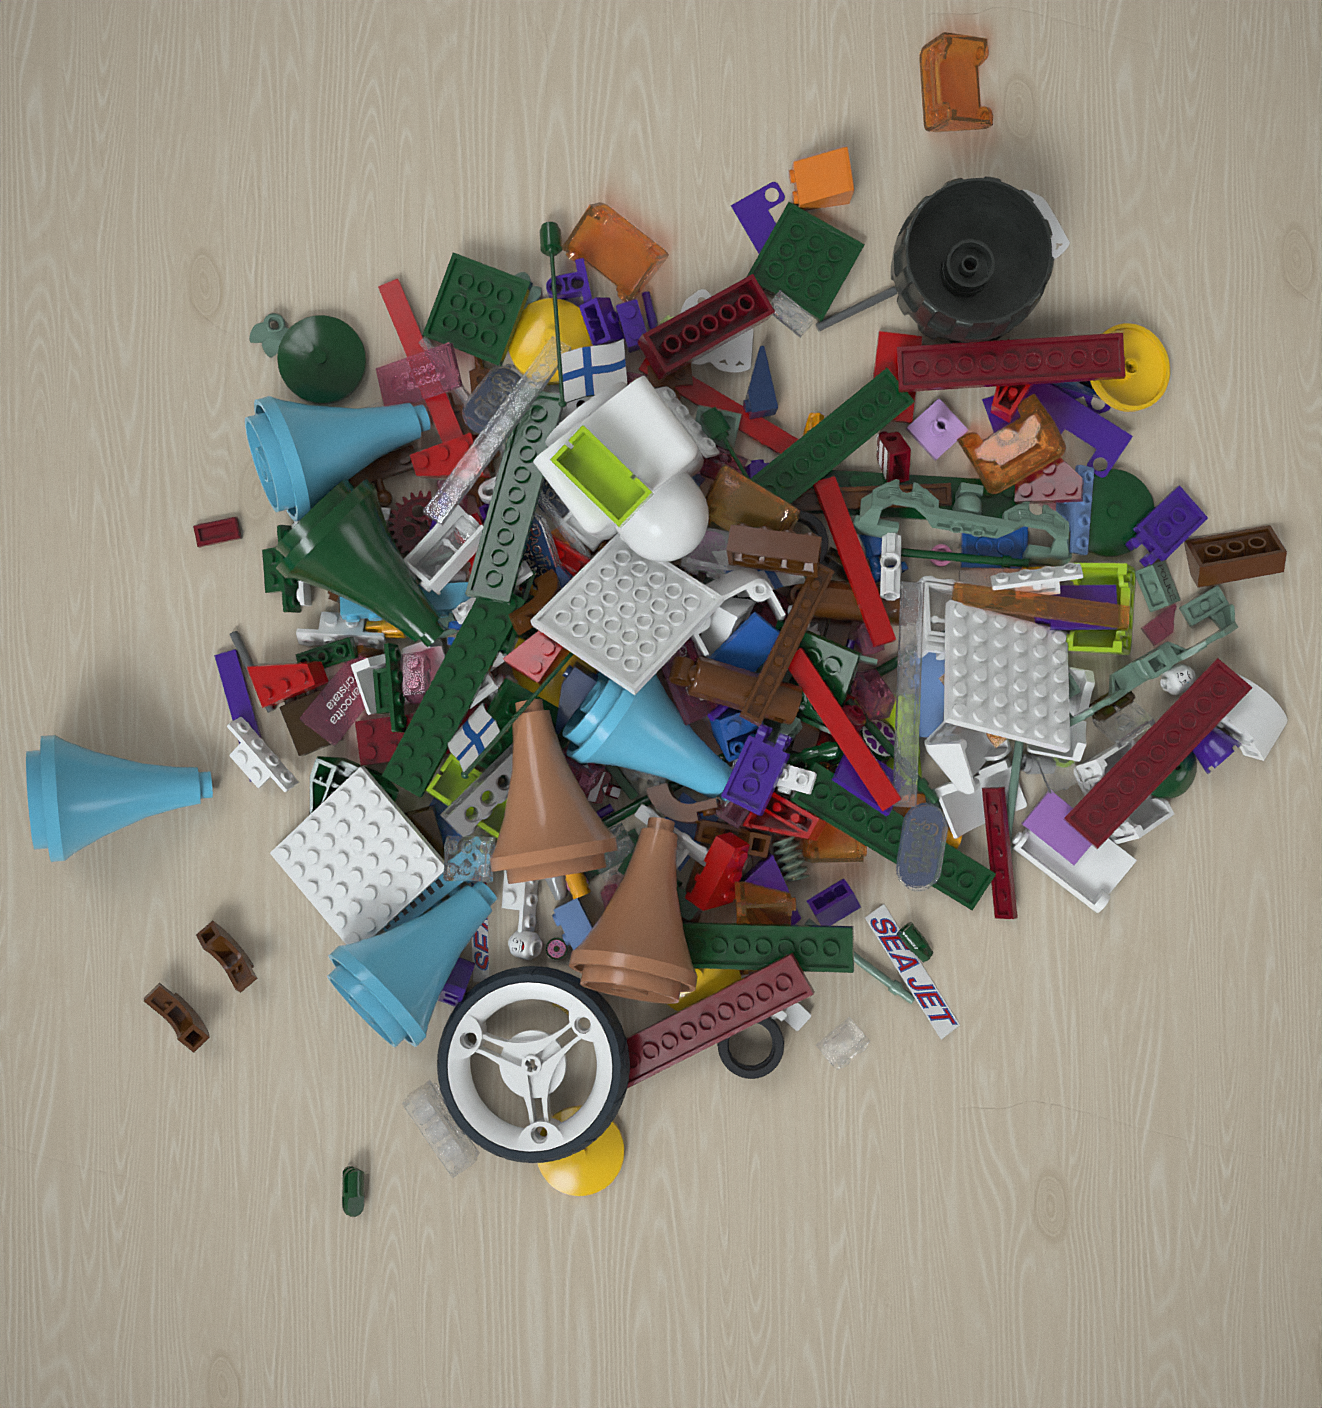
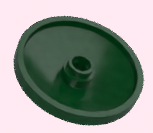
M325 315L310 316L291 326L280 342L277 355L278 369L287 387L301 399L315 404H331L351 395L360 385L367 363L364 345L355 330L344 321Z
M1111 469L1107 476L1103 478L1094 474L1088 552L1104 557H1115L1131 552L1125 544L1137 534L1133 528L1155 508L1148 488L1133 474L1119 469Z

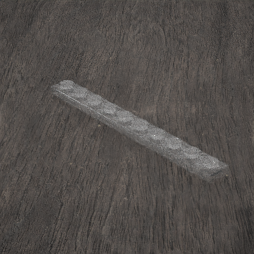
M552 336L423 510L426 516L440 525H444L558 370L556 337ZM560 341L561 354L572 351L569 345Z
M901 582L893 785L902 799L892 805L893 807H917L925 583Z

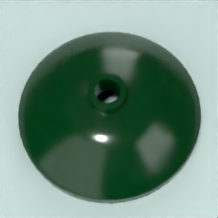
M1193 751L1151 793L1153 796L1171 799L1182 795L1190 788L1197 772V759Z

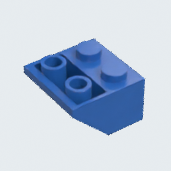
M731 707L724 711L716 720H710L713 736L729 762L739 758L748 736L755 737L759 726L739 716L741 710Z

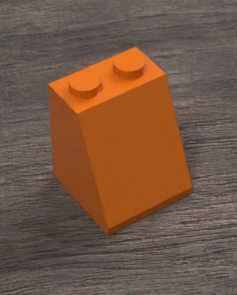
M842 147L793 162L792 170H789L790 184L794 183L795 191H792L794 205L806 211L850 204L854 185L848 147Z

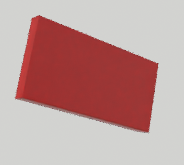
M879 331L873 379L888 368L898 380L897 347L921 346L922 336ZM916 391L908 392V394L915 401ZM914 403L891 422L911 424Z

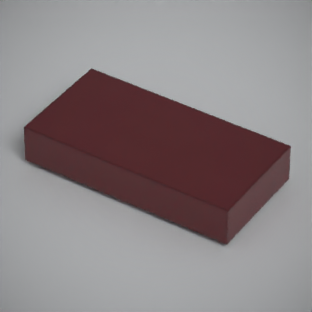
M238 517L193 526L197 547L199 548L242 539Z

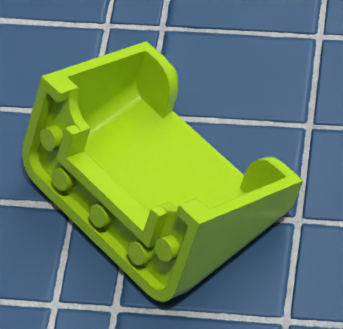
M1074 563L1080 564L1083 572V578L1070 580L1073 581L1074 585H1116L1117 630H1071L1070 634L1066 635L1065 641L1068 643V651L1130 655L1136 582L1135 568L1127 563Z

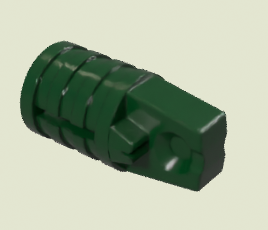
M912 922L907 923L897 932V936L901 938L906 947L923 963L931 958L934 952L925 937L922 936Z

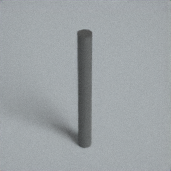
M895 286L822 320V322L816 323V328L820 332L898 294Z
M238 631L230 633L229 635L246 670L248 666H254ZM275 706L265 707L268 713L275 710Z

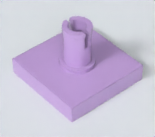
M940 399L936 400L906 428L935 461L968 432V429Z

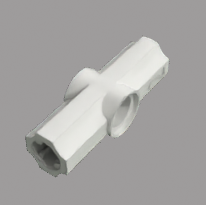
M887 533L882 536L880 597L889 601L900 598L902 537L896 533Z

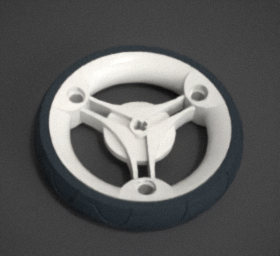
M522 966L507 969L475 985L463 996L462 1001L456 1005L450 1014L440 1038L437 1054V1074L440 1091L455 1123L466 1136L484 1150L507 1160L522 1163H545L560 1160L592 1144L606 1131L618 1114L627 1091L630 1072L629 1049L626 1036L610 1004L598 991L582 986L580 978L559 969L542 966ZM528 999L545 1000L558 1004L569 1011L570 1023L551 1035L540 1030H527L515 1035L511 1039H505L487 1032L486 1020L500 1008L516 1001ZM582 1017L589 1019L590 1028L586 1029L581 1026L580 1020ZM572 1027L578 1036L562 1047L557 1038ZM470 1032L476 1035V1043H471L468 1040ZM582 1038L593 1042L597 1061L595 1082L584 1105L569 1119L560 1122L551 1116L550 1094L564 1079L567 1069L565 1054ZM487 1040L504 1047L502 1053L499 1054L483 1047L485 1041ZM480 1053L498 1063L506 1085L514 1093L524 1097L530 1121L526 1128L517 1127L503 1121L483 1103L472 1079L470 1065L472 1054ZM533 1059L535 1060L536 1065L534 1069L531 1068L532 1064L530 1063V1061ZM534 1098H542L543 1118L537 1119ZM539 1126H543L547 1130V1136L539 1135L537 1131Z

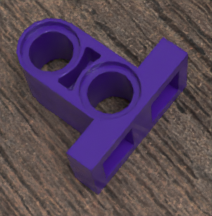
M584 258L575 260L577 272L556 276V285L562 287V290L557 293V299L568 300L583 297L584 303L592 300ZM551 278L546 283L549 298H553ZM580 280L584 284L581 288L576 289L572 286L574 281Z
M458 958L438 1001L454 1007L462 1001L475 966L474 962Z

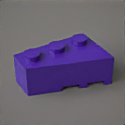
M768 852L767 857H763L740 879L738 884L775 924L795 925L801 920V916L773 855Z

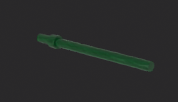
M901 548V557L1000 565L1001 568L1008 569L1011 567L1028 568L1029 559L1012 558L1011 555L998 557Z
M852 698L845 702V705L858 706ZM865 714V728L915 783L914 787L919 792L922 791L934 805L940 798L928 786L930 783L924 777H920Z

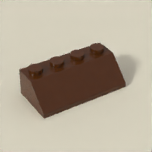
M744 523L731 525L726 549L728 563L730 566L818 578L822 537H818L814 533L796 534L792 530L774 531L772 528L765 526L753 528Z
M1271 525L1184 541L1189 572L1197 588L1283 573L1285 569L1287 551Z

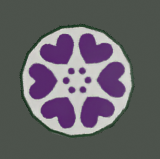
M870 719L897 749V737L892 728L882 720ZM864 726L859 734L875 758L880 761L888 760L891 756Z

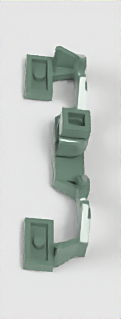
M895 479L873 489L871 494L862 498L860 516L856 515L852 522L856 533L860 535L882 538L887 533L897 534L899 522L879 519L881 510L894 504L917 509L927 519L932 528L948 530L953 533L972 534L976 537L984 536L997 539L1023 526L1043 529L1054 537L1051 548L1029 544L1022 554V559H1029V563L1054 567L1064 566L1072 558V553L1069 552V522L1057 511L1043 504L1042 514L1035 515L1030 511V502L1025 501L1005 511L1002 519L982 516V501L980 498L983 494V486L961 482L955 494V503L952 510L940 509L939 500L918 483L914 482L912 491L905 493L899 488V480Z
M1219 586L1213 587L1179 607L1190 627L1209 616L1219 628L1218 631L1187 649L1169 641L1164 642L1110 674L1109 695L1074 716L1069 712L1070 727L1092 716L1094 712L1117 701L1127 692L1147 680L1159 677L1164 672L1173 668L1174 664L1198 653L1210 643L1225 637L1237 629L1235 607L1233 604L1229 605ZM1068 673L1070 699L1080 693L1081 690L1071 673Z

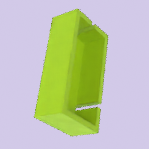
M582 425L568 440L574 447L570 449L564 444L550 461L618 527L622 528L654 493L637 477L633 480L635 475Z
M451 753L440 769L443 775L441 776L437 773L426 789V792L449 807L482 773L474 768L468 774L469 778L463 779L461 777L463 770L460 762ZM489 790L482 794V801L489 798ZM507 799L500 804L498 803L492 809V814L477 824L478 827L498 839L504 819ZM473 806L466 810V817L473 814Z

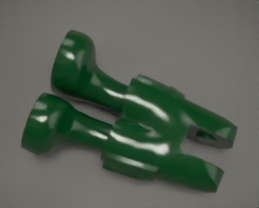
M828 741L819 746L805 748L802 752L788 753L790 756L786 764L808 770L813 761L828 769L840 763L844 752L837 742Z

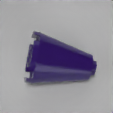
M1215 727L1193 750V753L1204 771L1209 774L1212 772L1209 769L1210 766H1213L1215 769L1234 752L1232 748L1234 745L1239 748L1242 744Z

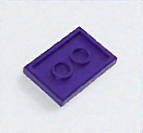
M843 754L832 781L883 815H889L894 805L882 811L846 755ZM876 759L899 793L905 778Z

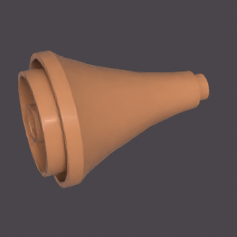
M534 699L512 724V773L504 819L495 849L490 857L491 871L506 870L508 884L606 868L604 853L618 850L616 837L605 826L590 805L567 763L555 732L550 711L544 710L542 699ZM526 701L515 703L516 712H518V710L526 703Z
M659 817L648 818L647 828H642L635 850L622 881L600 919L582 943L572 951L569 967L582 973L580 981L582 986L618 997L665 1004L678 1003L680 992L695 991L698 975L693 967L684 936L677 894L676 855L678 836L673 833L675 825L673 821Z

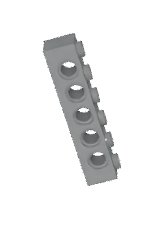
M513 743L440 814L461 836L465 837L472 834L476 830L477 824L482 819L488 818L493 812L492 809L498 803L500 804L507 799L512 773ZM501 775H505V782L498 785V778ZM489 790V798L482 801V794ZM473 806V814L466 817V810Z

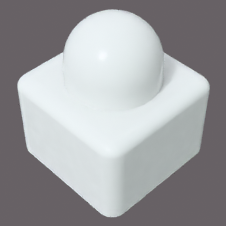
M645 376L637 378L628 386L625 382L616 383L579 406L550 433L545 441L548 448L533 461L582 528L600 540H609L619 533L627 545L638 555L652 561L668 562L680 559L691 553L700 544L706 533L709 520L708 505L702 491L692 479L703 466V456L696 442ZM582 425L635 475L633 480L637 477L654 493L622 528L618 527L550 461L564 444L570 449L574 447L568 440Z

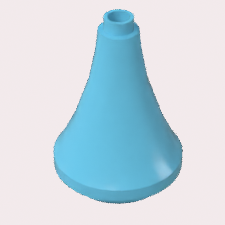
M266 396L254 401L255 415L245 417V430L249 448L268 501L275 512L286 510L295 522L301 520L345 478L349 480L373 461L405 444L419 439L421 432L431 429L430 419L424 405L421 404L413 407L411 403L369 408H343L307 405Z
M600 671L596 674L598 675L597 683L563 729V736L570 740L567 756L578 763L620 766L663 777L691 788L711 799L719 797L723 801H727L721 795L733 769L695 734L668 697L656 674L636 695H633Z
M56 735L41 736L40 750L26 751L27 796L34 850L48 849L51 862L66 861L73 854L98 839L144 818L182 807L201 804V799L213 798L211 771L198 772V767H172L139 763L92 751L65 741Z
M479 880L473 887L466 885L449 899L422 916L380 935L355 943L340 945L328 955L336 968L327 975V978L349 1005L390 1045L396 1048L403 1040H406L412 1046L417 1047L426 1038L428 1025L439 995L460 954L478 928L491 914L492 909L490 906L497 900V897L486 884Z

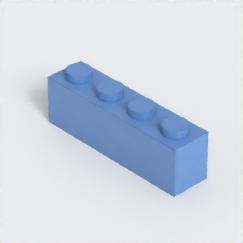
M917 652L913 653V665H916V674L912 675V687H915L919 737H929L943 722L945 659L937 660V653L928 652L921 659L917 658Z
M579 898L571 899L555 907V914L552 915L557 927L561 925L565 932L562 934L566 945H571L573 950L582 943L593 928Z

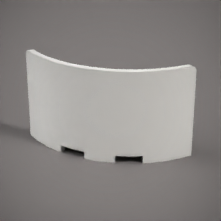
M437 638L428 648L422 642L402 648L400 667L403 673L404 705L422 700L429 688L426 677L428 669L430 668L431 684L446 656L441 638ZM385 654L366 658L351 665L368 715L376 713L373 669L386 668Z
M1068 667V673H1071L1081 690L1080 693L1069 699V712L1074 716L1089 708L1095 680L1093 671ZM1081 721L1070 727V750L1066 753L1027 743L1028 752L1080 762L1086 747V721Z
M1239 675L1253 688L1216 727L1219 729L1224 727L1231 733V737L1242 744L1239 748L1243 755L1264 761L1287 724L1288 719L1279 704L1266 691Z
M1009 757L978 770V774L974 775L973 778L979 779L980 787L972 794L960 792L952 782H947L935 789L955 839L985 824L982 797L983 787L1005 786L1007 805L1012 767ZM1019 783L1015 811L1027 806Z

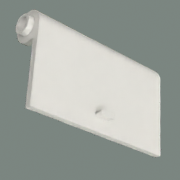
M1025 828L1022 833L1019 831L1011 841L1014 843L1012 848L1096 913L1100 912L1110 900L1109 894L1137 861L1109 838L1098 850L1091 845L1075 865L1071 864L1028 828Z

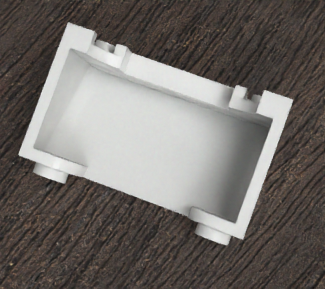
M944 721L924 742L929 755L955 787L965 794H972L980 787L979 779L973 778V776L986 761H1003L1005 756L1012 750L1008 738L949 724Z
M1132 737L1118 742L1074 767V778L1084 796L1136 744ZM1150 795L1109 839L1115 844H1120L1141 838L1174 815L1169 802L1162 797L1152 798Z

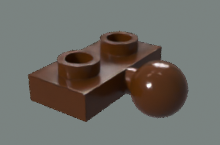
M691 363L659 380L651 365L647 366L648 381L655 389L669 387L675 392V398L679 401L681 396L675 387L693 386Z

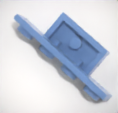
M1076 465L1075 471L1084 480L1083 502L1056 503V511L1069 522V532H1071L1069 552L1087 555L1094 468Z

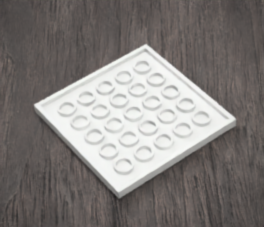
M617 533L530 621L536 629L633 695H636L724 602L723 596L673 564L652 561L638 555L627 545L621 535Z
M949 600L945 608L944 722L1064 753L1069 751L1068 643L1065 642L1068 632L1050 630L1048 626Z
M364 766L358 768L270 852L345 944L355 943L376 936L449 868L447 863Z

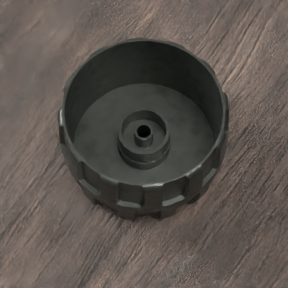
M985 176L984 178L964 180L963 178H957L946 182L941 189L931 196H925L907 217L895 242L890 273L891 280L894 281L898 292L897 304L904 316L910 315L918 324V329L922 334L933 340L937 337L949 340L951 344L980 342L984 340L994 341L1017 327L1036 307L1044 293L1054 267L1055 259L1052 256L1051 243L1053 234L1048 220L1044 219L1040 210L1033 203L1034 199L1025 191L1018 190L995 177ZM964 263L972 264L974 270H967L964 267Z

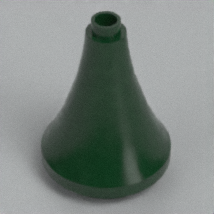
M346 478L342 480L275 547L285 557L276 567L285 578L322 588L366 608L399 629L414 642L420 640L428 648L447 629L438 621L441 615L430 603L410 574L388 529L378 500L377 490L367 479L356 488Z

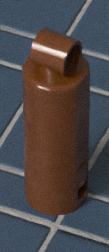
M830 580L813 618L864 622L850 583L848 581ZM803 584L795 585L788 592L786 598L789 606L794 604L796 600L795 592H799ZM876 584V587H877L878 592H879V595H880V586H881V585ZM900 587V598L889 601L881 598L891 625L914 627L918 618L920 602L917 588Z
M677 656L673 659L669 681L679 686H687V692L691 696L742 710L759 673L703 656H699L696 661ZM782 681L764 718L791 725L799 710L802 687Z

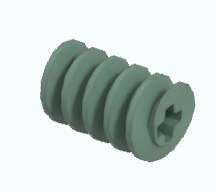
M783 836L778 838L772 846L780 848L774 853L775 855H782V858L777 863L784 864L779 869L780 872L787 873L783 877L784 881L790 882L809 877L810 875L803 874L808 869L807 866L800 865L805 862V858L798 857L803 853V850L796 849L801 842L793 840L795 837Z

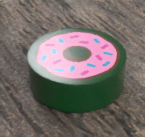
M560 937L550 939L546 945L547 955L554 960L564 958L568 952V946L564 939Z

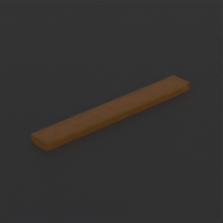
M953 583L951 600L966 606L995 612L1127 629L1129 626L1130 606L1009 589L993 590L992 587Z

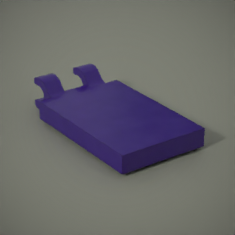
M1179 485L1133 528L1137 534L1127 541L1125 545L1132 551L1142 544L1149 551L1139 560L1144 567H1147L1149 564L1152 565L1158 558L1162 562L1189 538L1208 517Z
M1060 585V594L1033 597V603H1046L1047 612L1035 611L1034 623L1050 624V630H1117L1116 585Z
M763 724L759 726L755 737L748 736L721 797L759 816L763 815L789 759L790 754L786 753L785 750L792 741V737L780 733L776 744L767 740L773 728Z

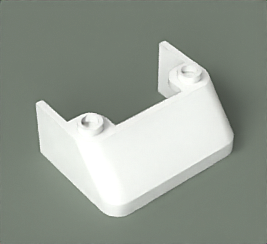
M739 567L706 584L707 587L723 596L724 600L744 591H747L750 598L756 602L766 600L777 621L783 620L786 615L771 586L757 569ZM710 617L691 636L700 656L707 658L709 653L699 634L709 628Z

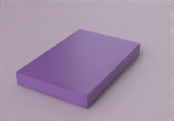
M1049 789L1023 820L1022 824L1071 864L1075 865L1091 844L1063 820L1073 808Z

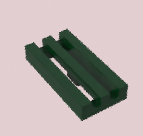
M605 766L630 800L639 795L618 766Z

